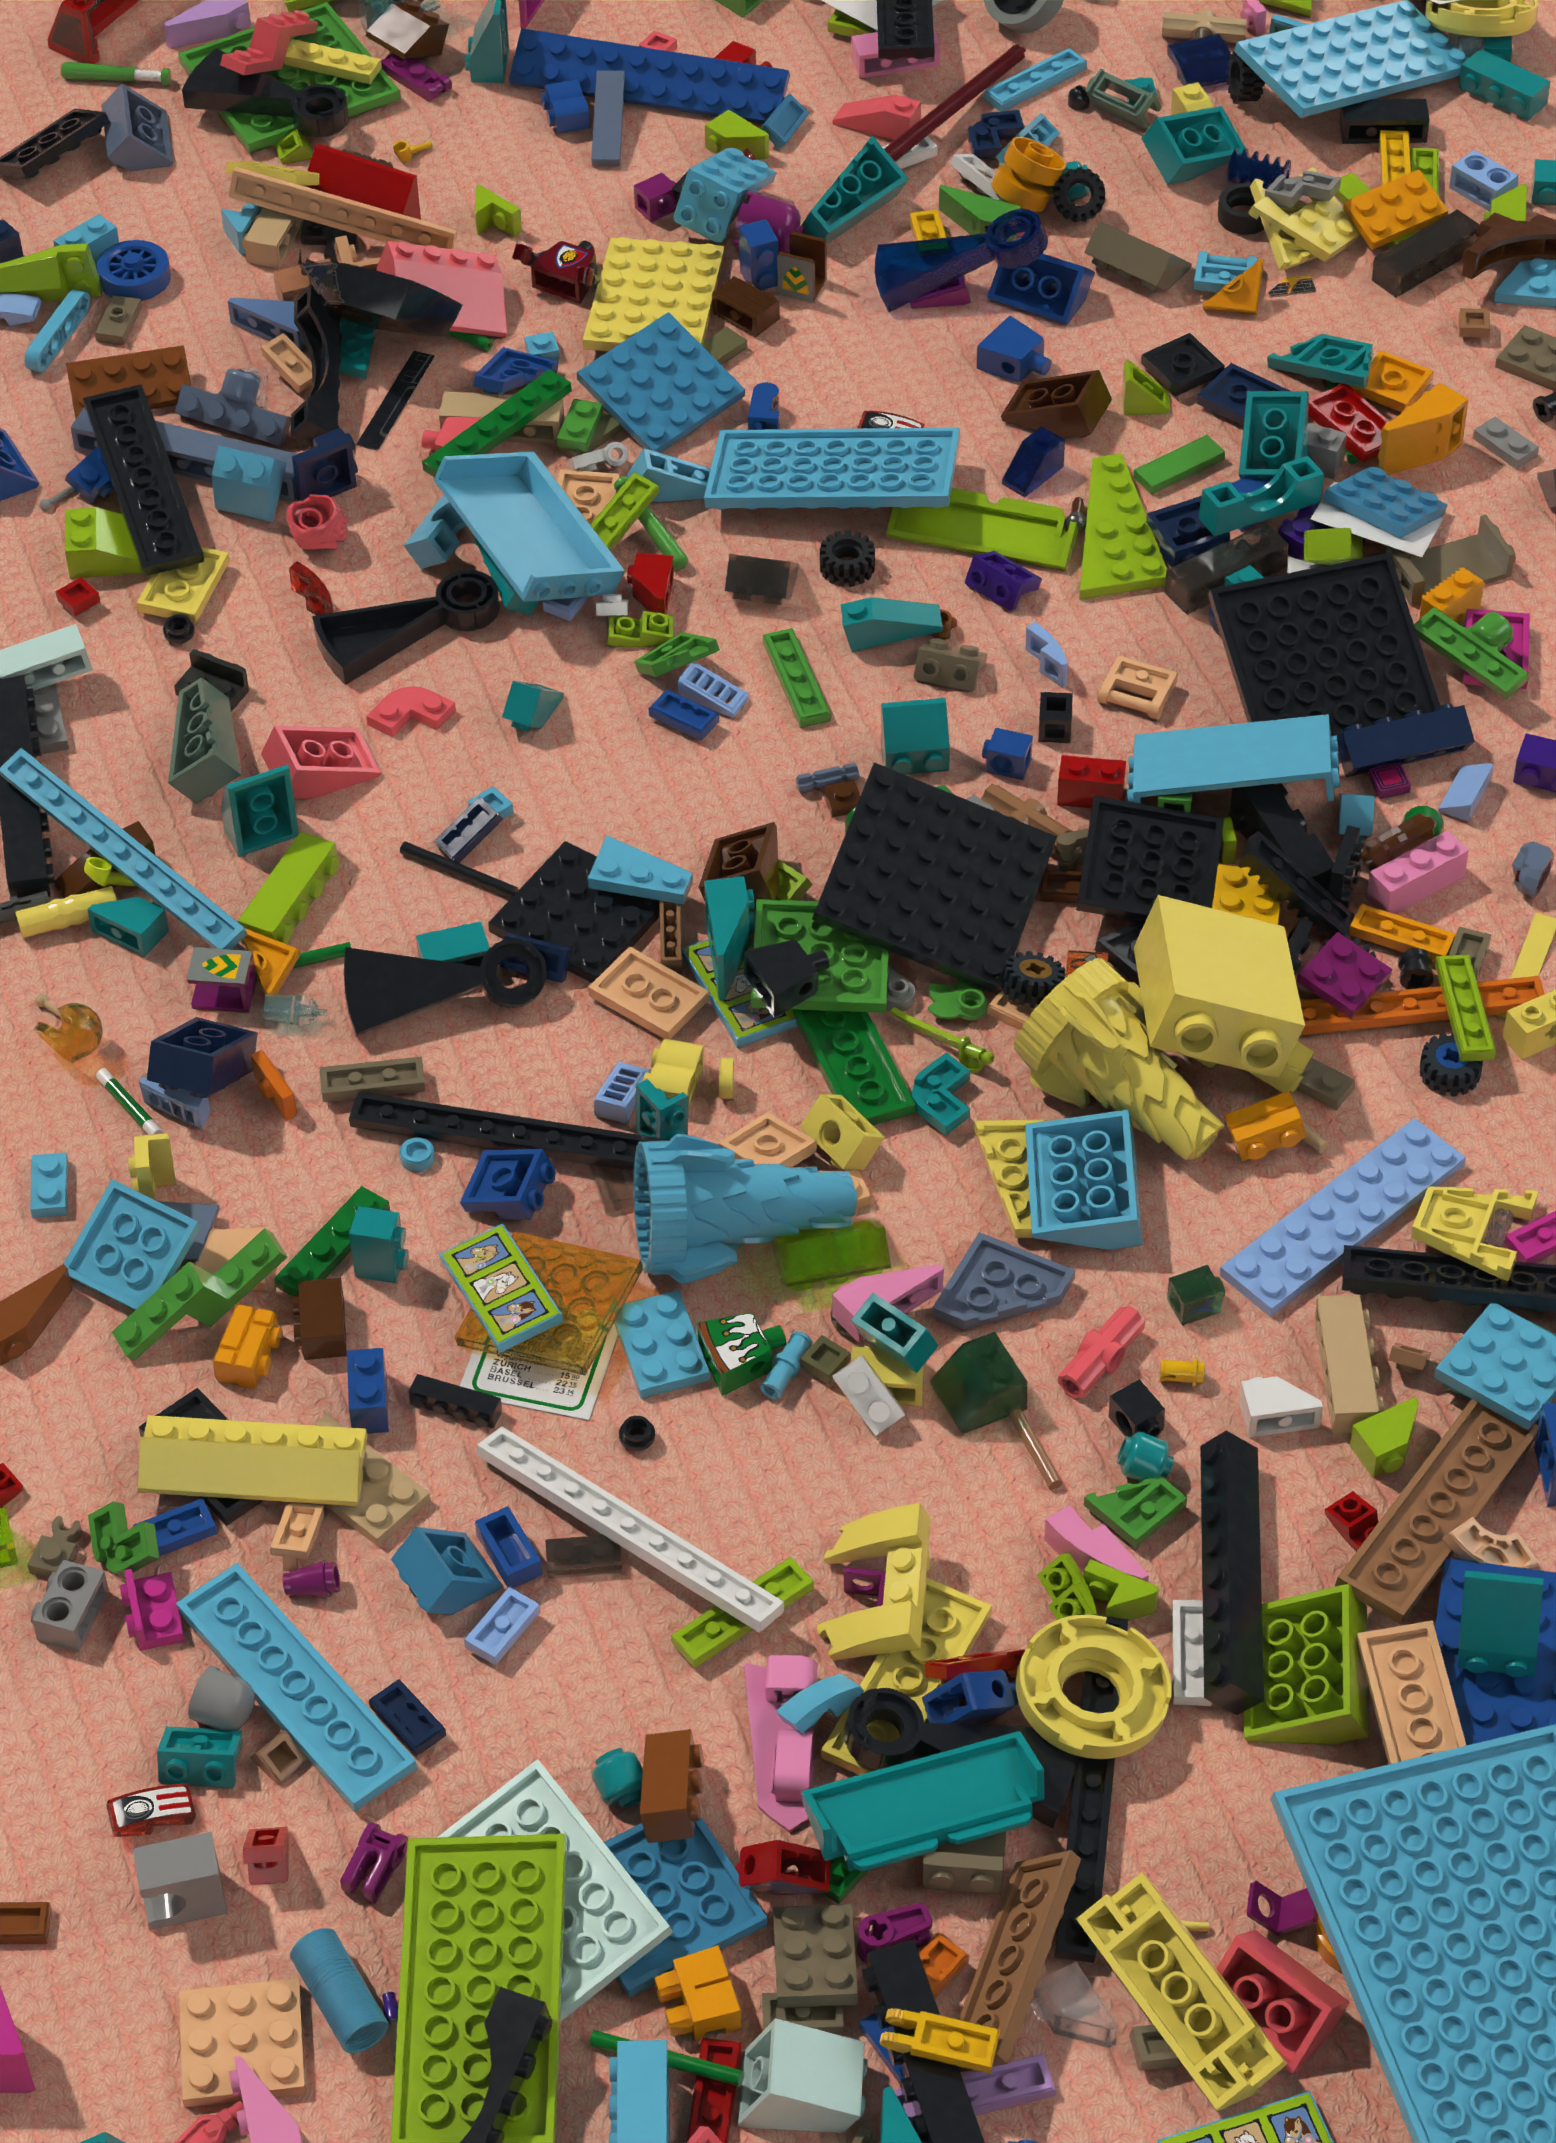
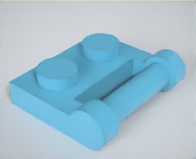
M1199 251L1193 290L1219 292L1239 274H1242L1255 264L1257 257L1248 256V259L1208 255L1207 251Z

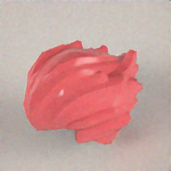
M311 494L305 500L294 502L287 507L286 519L290 528V534L294 537V541L300 548L338 549L337 541L344 542L347 539L348 528L346 524L349 522V519L344 516V512L337 505V501L327 495Z

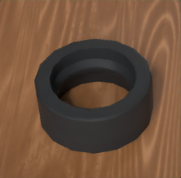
M1239 183L1229 186L1221 192L1219 197V223L1232 233L1249 235L1265 230L1260 216L1255 219L1248 213L1232 209L1235 206H1253L1255 204L1250 183Z

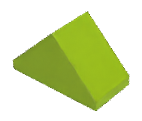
M1130 360L1125 361L1122 385L1123 414L1150 415L1167 414L1170 412L1169 391Z

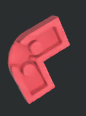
M404 687L389 693L366 716L367 725L391 737L411 718L438 730L456 712L455 702L426 688Z

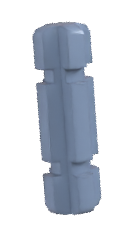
M856 763L843 765L842 768L837 766L815 771L813 775H810V773L801 774L796 778V785L800 793L812 791L813 788L819 790L823 789V786L843 781H857L859 779L858 767Z

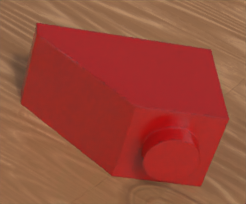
M636 553L634 565H629L627 571V583L632 584L633 597L649 612L667 614L674 581L673 556Z

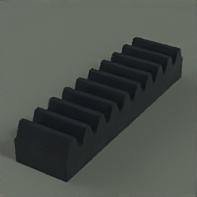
M1259 831L1248 838L1238 865L1240 868L1250 867L1248 875H1259V885L1268 883L1269 888L1267 892H1278L1277 900L1279 902L1289 901L1288 910L1298 909L1297 918H1301V916L1307 917L1309 921L1313 922L1312 926H1318L1316 930L1317 935L1327 934L1326 940H1330L1337 932L1343 936L1348 934L1354 918V914Z

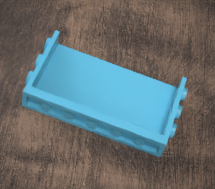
M534 451L443 457L433 481L523 602L602 596L615 593L625 570Z
M1329 714L1136 734L1134 757L1128 758L1130 772L1128 773V802L1144 804V797L1324 778L1328 801H1334V788L1340 787L1337 735L1331 736Z

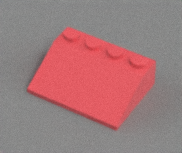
M405 241L386 242L376 268L377 271L415 281L463 304L449 331L506 338L507 322L503 275L495 255L485 252H467L461 249L438 248L433 245H416Z

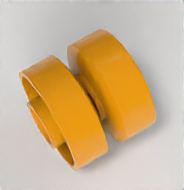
M1014 137L1004 155L1006 163L999 165L991 181V187L1009 203L1021 206L1022 209L1041 212L1045 209L1053 193L1051 186H1055L1056 182L1060 180V176L1066 168V163L1058 153L1048 146L1029 138Z

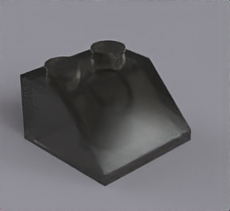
M729 554L725 591L733 592L732 599L751 601V595L764 596L763 603L781 605L782 599H791L800 564Z

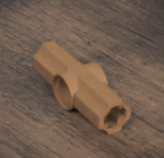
M991 784L985 789L981 800L984 803L990 804L994 811L1057 837L1064 833L1073 832L1047 816L1045 808L1037 800L1028 798L1026 801H1023L999 785ZM1056 838L1052 853L1059 855L1060 851L1057 849Z

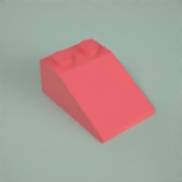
M274 725L261 752L269 770L284 765L289 766L294 799H313L378 778L381 774L359 728Z

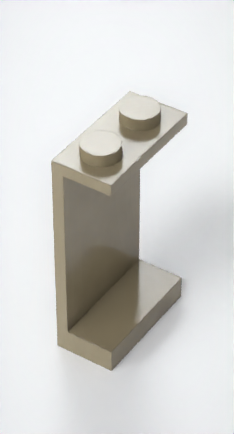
M1486 514L1480 516L1478 534L1428 548L1423 557L1413 554L1407 555L1404 551L1385 546V553H1391L1404 596L1410 606L1420 604L1422 595H1426V592H1430V589H1434V586L1443 583V580H1447V577H1451V574H1455V571H1459V568L1467 569L1482 579L1485 584L1511 577L1513 563L1516 560L1513 547L1506 543L1501 536L1499 528L1493 525Z

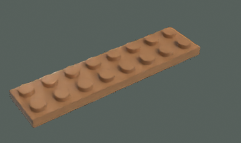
M1471 1399L1339 1574L1335 1587L1349 1583L1359 1601L1401 1624L1444 1566L1445 1560L1454 1552L1443 1540V1537L1471 1517H1474L1477 1521L1534 1443L1538 1425L1534 1423L1527 1430Z

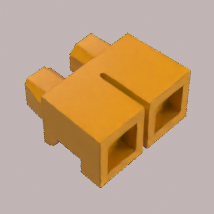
M719 1945L674 1959V1970L654 1977L655 1989L660 2003L681 1998L683 2004L665 2010V2018L671 2036L692 2032L694 2040L697 2041L702 2039L707 2032L723 2028L726 2034L742 2030L741 2010L731 1980H729V1974Z

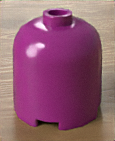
M747 191L746 197L750 200L748 204L742 203L735 231H739L740 225L766 219L778 239V254L780 252L788 254L790 252V233L794 231L804 234L805 227L800 226L801 216L799 210L789 202L754 191ZM734 239V247L739 248L738 239Z

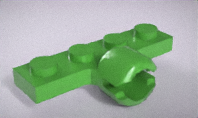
M1433 607L1414 624L1419 639L1506 700L1529 680L1527 671L1500 653L1502 649L1513 641V628L1507 619L1497 612L1485 614L1473 626L1466 628Z

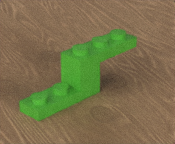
M264 1228L214 1275L188 1262L116 1327L112 1333L126 1357L135 1361L186 1314L209 1327L214 1325L288 1256L274 1234Z

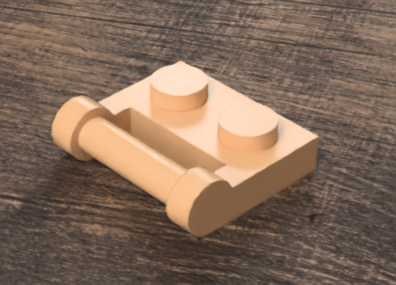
M1118 655L1099 690L1097 701L1106 705L1110 702L1148 713V717L1158 720L1167 699L1177 683L1178 672ZM1119 688L1132 693L1153 698V700L1149 701L1146 699L1115 691L1114 689Z

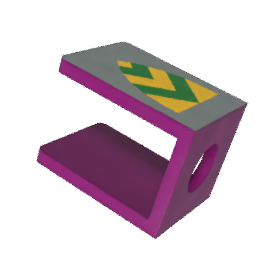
M202 947L194 948L187 974V982L189 984H196L191 1002L192 1008L249 1013L257 982L253 952Z

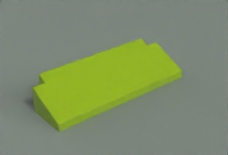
M952 488L949 506H941L939 508L893 507L886 536L888 538L974 554L996 551L1011 561L1066 571L1078 538L1077 522L1070 521L1069 529L1064 530L1066 527V516H1064V511L1059 507L1006 497L1000 498L997 503H991L984 493Z

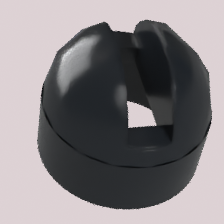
M1078 85L1070 90L1068 94V106L1070 108L1085 110L1090 106L1086 87Z

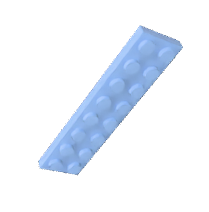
M1414 1118L1220 1267V1276L1267 1315L1272 1317L1343 1261L1344 1245L1363 1246L1422 1200L1428 1186H1440L1463 1168L1466 1157Z

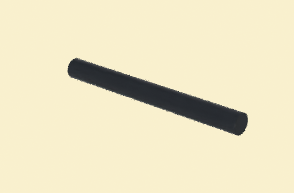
M404 841L400 847L401 854L506 897L512 898L518 891L517 886Z

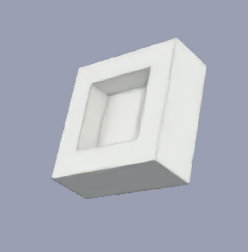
M604 594L603 599L596 602V616L628 615L629 602L628 599H622L621 594Z

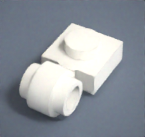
M612 442L602 449L567 459L570 470L579 469V471L591 472L597 470L596 463L602 461L611 467L622 465L627 460L628 451L622 443ZM612 449H615L619 454L617 460L611 456Z

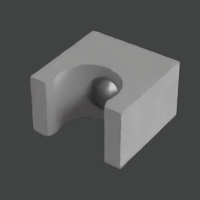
M212 1832L133 1848L141 1898H144L149 1930L228 1914Z

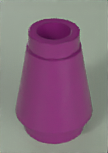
M326 1560L290 1573H284L283 1587L287 1596L331 1597L332 1593L340 1591V1575L337 1564L335 1562L328 1563Z

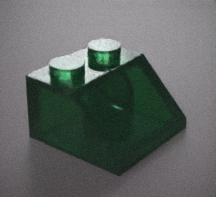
M995 1331L963 1343L930 1379L931 1386L962 1434L1009 1417L1011 1412L1016 1409L1027 1410V1380Z

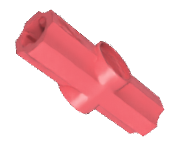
M1129 1305L1127 1307L1120 1306L1098 1331L1092 1329L1087 1333L1079 1346L1077 1355L1058 1375V1384L1067 1395L1074 1399L1076 1397L1083 1398L1105 1373L1110 1375L1119 1367L1126 1349L1145 1329V1320L1142 1319L1139 1312Z

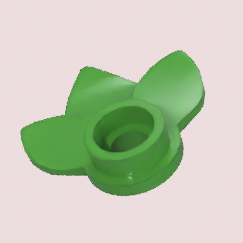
M958 978L956 985L929 984L930 998L934 1003L928 1007V1011L934 1016L942 1019L961 1017L966 1020H977L987 1013L988 1002L983 995L982 988Z

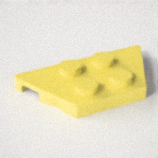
M1254 179L1250 185L1255 203L1265 198L1266 189L1262 187L1263 181L1259 179ZM1298 200L1292 208H1279L1290 216L1308 203ZM1260 216L1279 270L1283 271L1318 258L1293 243L1295 237L1283 230L1277 233L1269 228L1271 223Z

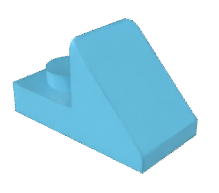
M248 203L243 206L241 212L227 209L221 210L224 232L240 254L246 255L245 250L242 249L243 236L249 232L255 216L260 214L263 207Z

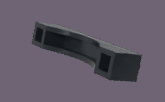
M312 284L294 300V323L301 333L309 352L312 364V384L307 399L291 414L290 437L314 447L313 438L339 428L338 412L340 403L338 402V390L340 387L339 366L341 363V357L339 356L341 316L326 309Z
M503 1987L499 1988L484 2023L490 2043L491 2055L489 2088L478 2117L460 2143H503L504 2131L502 2129L508 2116L513 2117L518 2109L521 2097L520 2093H518L523 2080H528L533 2074L537 2059L534 2054L540 2041L545 2042L552 2028V2019L545 2002Z

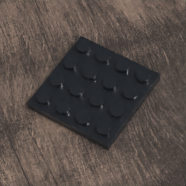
M1094 796L1076 910L1146 922L1158 895L1212 908L1224 818Z
M564 841L488 922L489 932L503 939L507 933H513L571 948L568 971L593 983L628 947H633L660 917L659 900L588 888V876L597 856Z

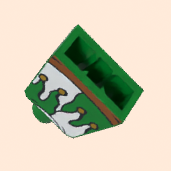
M751 1313L696 1323V1335L700 1348L722 1396L768 1374L772 1369L771 1350L787 1344L784 1331L780 1325L761 1330L755 1316Z

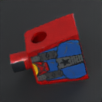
M773 1840L742 1847L740 1862L735 1866L739 1874V1885L745 1889L772 1895H794L829 1892L831 1859L825 1861L820 1849L781 1840ZM795 1865L799 1870V1875L798 1872L786 1873V1870L790 1866Z

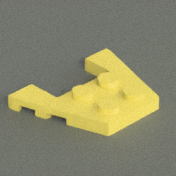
M1311 167L1307 170L1317 172V170L1314 167ZM1268 196L1251 207L1248 212L1250 216L1255 219L1261 216L1271 223L1269 228L1277 233L1283 230L1295 237L1293 243L1324 262L1354 243L1360 235L1335 196L1330 201H1317L1313 197H1309L1312 202L1290 216L1282 211Z
M1428 1186L1412 1226L1411 1238L1500 1279L1509 1281L1515 1265L1517 1251L1483 1244V1240L1495 1212L1531 1220L1539 1192L1525 1190L1524 1196L1508 1195V1189H1495L1493 1194H1473V1188Z

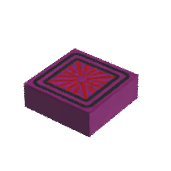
M1400 762L1369 769L1368 777L1379 799L1410 793L1411 784Z

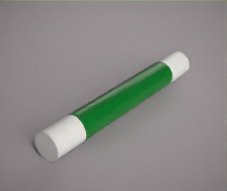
M102 1068L96 1073V1078L148 1135L164 1134L159 1125L106 1068Z

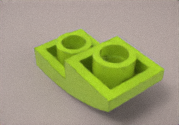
M643 611L641 619L611 615L607 622V645L619 647L661 645L673 638L674 616Z
M1062 1553L1037 1574L1053 1601L1048 1607L1056 1620L1074 1615H1097L1089 1587L1071 1553Z

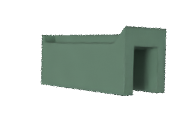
M1101 68L1087 85L1086 93L1093 106L1144 130H1147L1149 127L1145 117L1147 110L1150 108L1159 112L1162 108L1155 92L1149 93L1104 72ZM1108 88L1136 103L1132 106L1105 93Z

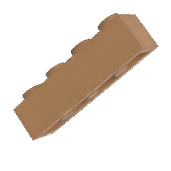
M659 900L661 964L678 974H682L681 905Z

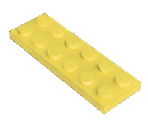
M926 1577L920 1649L878 1654L860 1686L864 1692L875 1688H891L908 1695L917 1703L922 1711L924 1723H929L922 1697L940 1687L941 1679L926 1678L924 1664L927 1661L968 1655L992 1614V1605ZM849 1708L844 1711L823 1746L821 1758L858 1775L876 1771L857 1761L847 1749L843 1735ZM876 1720L866 1725L869 1734L881 1742L895 1741L900 1737L898 1729L887 1721Z

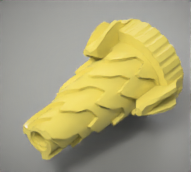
M1096 958L1085 963L1061 981L1034 1009L1016 1036L1013 1048L1030 1067V1081L1035 1087L1065 1102L1075 1104L1081 1109L1090 1103L1091 1094L1106 1109L1111 1105L1116 1111L1129 1110L1134 1128L1146 1132L1158 1144L1163 1141L1185 1160L1199 1159L1204 1155L1215 1141L1218 1132L1225 1126L1194 1096L1190 1085L1175 1070L1178 1064L1163 1050L1150 1047L1140 987L1135 982H1127L1103 958Z

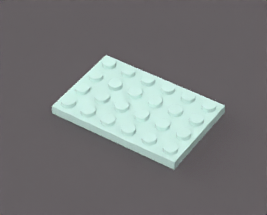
M537 1759L437 1838L565 1834L567 1838L561 2022L670 1936L673 1930Z

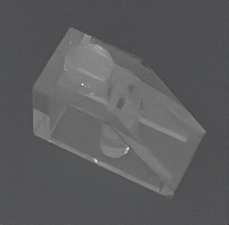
M1077 1962L1040 1979L1038 1986L1034 1990L1031 2006L1041 2023L1046 2021L1052 2032L1057 2035L1107 2048L1116 2045L1118 2025Z

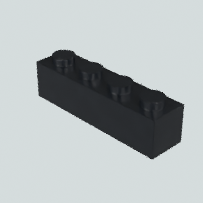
M420 1374L416 1375L408 1391L410 1404L417 1408H425L440 1415L445 1414L461 1421L473 1422L481 1427L494 1429L502 1413V1403L499 1397Z

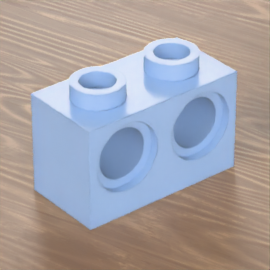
M1473 150L1452 165L1449 188L1490 211L1491 200L1517 187L1519 175Z

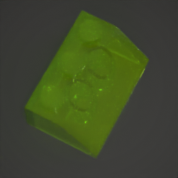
M874 1219L852 1222L851 1226L842 1228L813 1229L799 1232V1235L778 1236L771 1241L781 1281L786 1287L792 1286L793 1291L811 1289L814 1287L813 1282L827 1280L828 1285L847 1282L848 1276L861 1274V1276L881 1274L883 1269L891 1268L885 1226Z

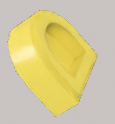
M722 1058L719 1068V1097L721 1099H733L734 1058Z

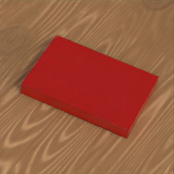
M1341 384L1309 398L1308 416L1322 427L1347 433L1345 448L1361 462H1365L1378 456L1382 442L1381 431L1389 420L1347 384Z

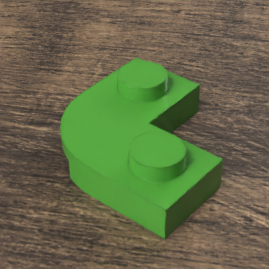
M113 1501L88 1515L95 1560L103 1563L109 1571L125 1575L124 1570L132 1569V1572H135L159 1559L155 1524L142 1522L128 1530L124 1504Z

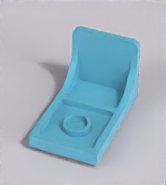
M727 148L688 169L674 213V221L712 241L721 243L726 239L736 211L747 198V191L757 192L773 183L777 172L768 168V165L763 161L751 160L745 157L742 151L735 148Z

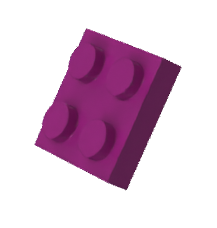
M1337 932L1300 971L1296 981L1352 1019L1391 975L1392 969Z

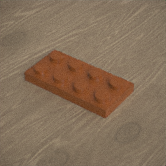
M184 345L66 363L75 418L78 417L84 408L83 398L142 384L150 409L177 405L182 384L191 386Z

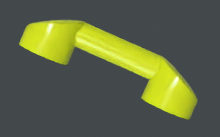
M98 857L86 859L84 872L103 887H106V885L137 887L121 873L111 872L112 865L108 861Z

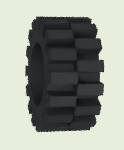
M1233 51L1227 64L1229 70L1226 73L1228 75L1226 80L1227 85H1229L1228 93H1231L1230 98L1234 102L1260 100V95L1263 94L1262 87H1265V82Z
M1077 167L1074 170L1069 169L1067 173L1062 174L1060 180L1056 182L1054 189V203L1058 212L1064 218L1071 219L1072 222H1086L1088 219L1096 217V214L1100 213L1105 203V188L1100 176L1097 173H1093L1091 169L1087 168L1086 170L1082 169V167ZM1076 184L1086 185L1091 192L1089 202L1082 206L1072 204L1068 198V192L1072 186Z
M845 530V535H841L840 531L835 532V538L829 535L826 537V541H822L820 547V572H823L825 580L829 578V582L832 584L839 581V586L844 587L845 583H849V587L855 586V581H858L861 585L865 583V578L869 580L872 577V573L875 571V548L873 541L869 542L868 536L865 535L861 538L860 532L856 531L854 535H851V530ZM842 557H853V558H856V559H853V560H842V559H839V558H842Z

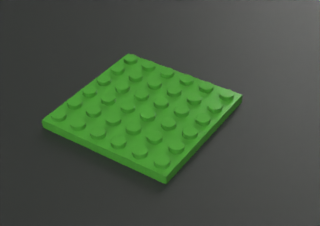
M328 2L303 10V12L310 15L309 19L318 22L316 33L291 37L292 39L372 57ZM254 28L178 53L179 63L190 75L194 68L216 48L227 54L234 53L235 50L246 51L250 46ZM284 64L282 69L263 72L298 91L304 87L316 84L332 85L339 88L346 95L349 118L401 99L400 90L382 68L371 84ZM217 111L249 153L274 145L296 130L292 117ZM318 111V112H314V113H312V114H314V115H320V112H325V111Z

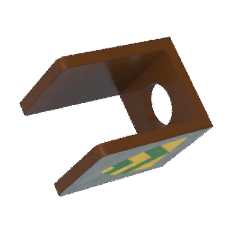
M792 231L789 235L790 254L780 252L777 256L778 294L813 303L827 280V241L824 238Z

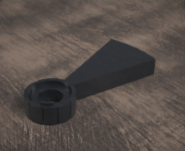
M217 48L194 68L182 88L184 108L292 117L294 127L300 133L310 137L334 135L342 131L349 122L347 98L345 93L339 88L332 85L316 84L304 87L298 91L263 72L242 75L220 65L223 54L227 53ZM318 111H325V112H320V115H314V114H312V113L318 112Z
M462 570L443 578L437 586L436 597L312 616L317 644L332 672L347 685L444 624L458 631H475L476 629L485 628L499 614L498 587L493 578L486 573L477 570ZM466 594L479 596L475 601L467 603L456 600L458 597Z
M515 938L495 943L482 958L480 967L346 947L343 976L348 1016L356 1037L480 987L493 1003L501 1007H522L536 999L543 989L547 979L546 962L541 952H538V949L533 944ZM509 958L522 961L529 973L527 983L518 989L504 987L498 981L496 975L497 967L502 961Z
M875 1688L867 1690L860 1697L858 1696L852 1702L844 1727L843 1737L850 1754L864 1766L875 1770L911 1761L915 1755L923 1758L1020 1731L1044 1768V1800L1032 1803L1033 1818L1051 1828H1054L1064 1806L1076 1764V1755L1067 1753L1050 1744L1033 1727L924 1723L922 1711L917 1703L908 1695L891 1688ZM876 1720L887 1721L898 1729L900 1737L895 1741L881 1742L869 1734L866 1725Z

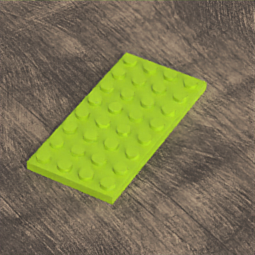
M565 1834L408 1838L391 2143H460L470 2131L482 2109L489 2088L491 2055L490 2043L484 2023L500 1987L545 2002L552 2019V2028L545 2042L540 2041L534 2054L537 2059L533 2074L528 2080H523L518 2092L521 2096L518 2109L513 2117L508 2116L502 2129L504 2131L503 2143H556L567 1838Z

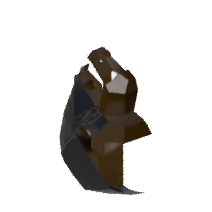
M302 245L300 247L298 265L302 268L301 273L304 276H308L326 309L359 325L404 334L445 336L463 304L432 288L384 272L339 262L316 263L306 259L304 264L301 261Z

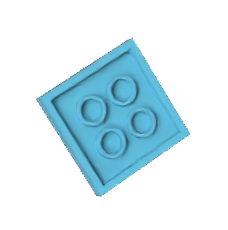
M112 1179L63 1264L68 1268L71 1279L136 1310L176 1274L203 1225Z
M1490 1303L1435 1368L1434 1378L1529 1430L1541 1415L1542 1405L1544 1403H1551L1556 1397V1336L1506 1308Z

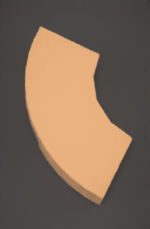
M1474 1517L1466 1520L1443 1537L1446 1544L1462 1560L1526 1569L1539 1563L1518 1532L1509 1535L1494 1534L1483 1528Z

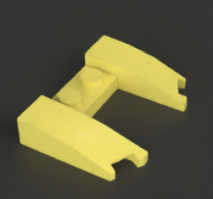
M920 1503L894 1507L869 1514L841 1526L839 1531L842 1534L833 1550L826 1551L823 1560L827 1565L887 1556L883 1605L852 1612L817 1624V1631L822 1639L829 1637L833 1646L827 1652L832 1660L920 1649L931 1517Z

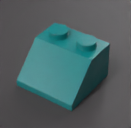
M946 698L881 703V752L885 767L902 774L949 771L950 744Z

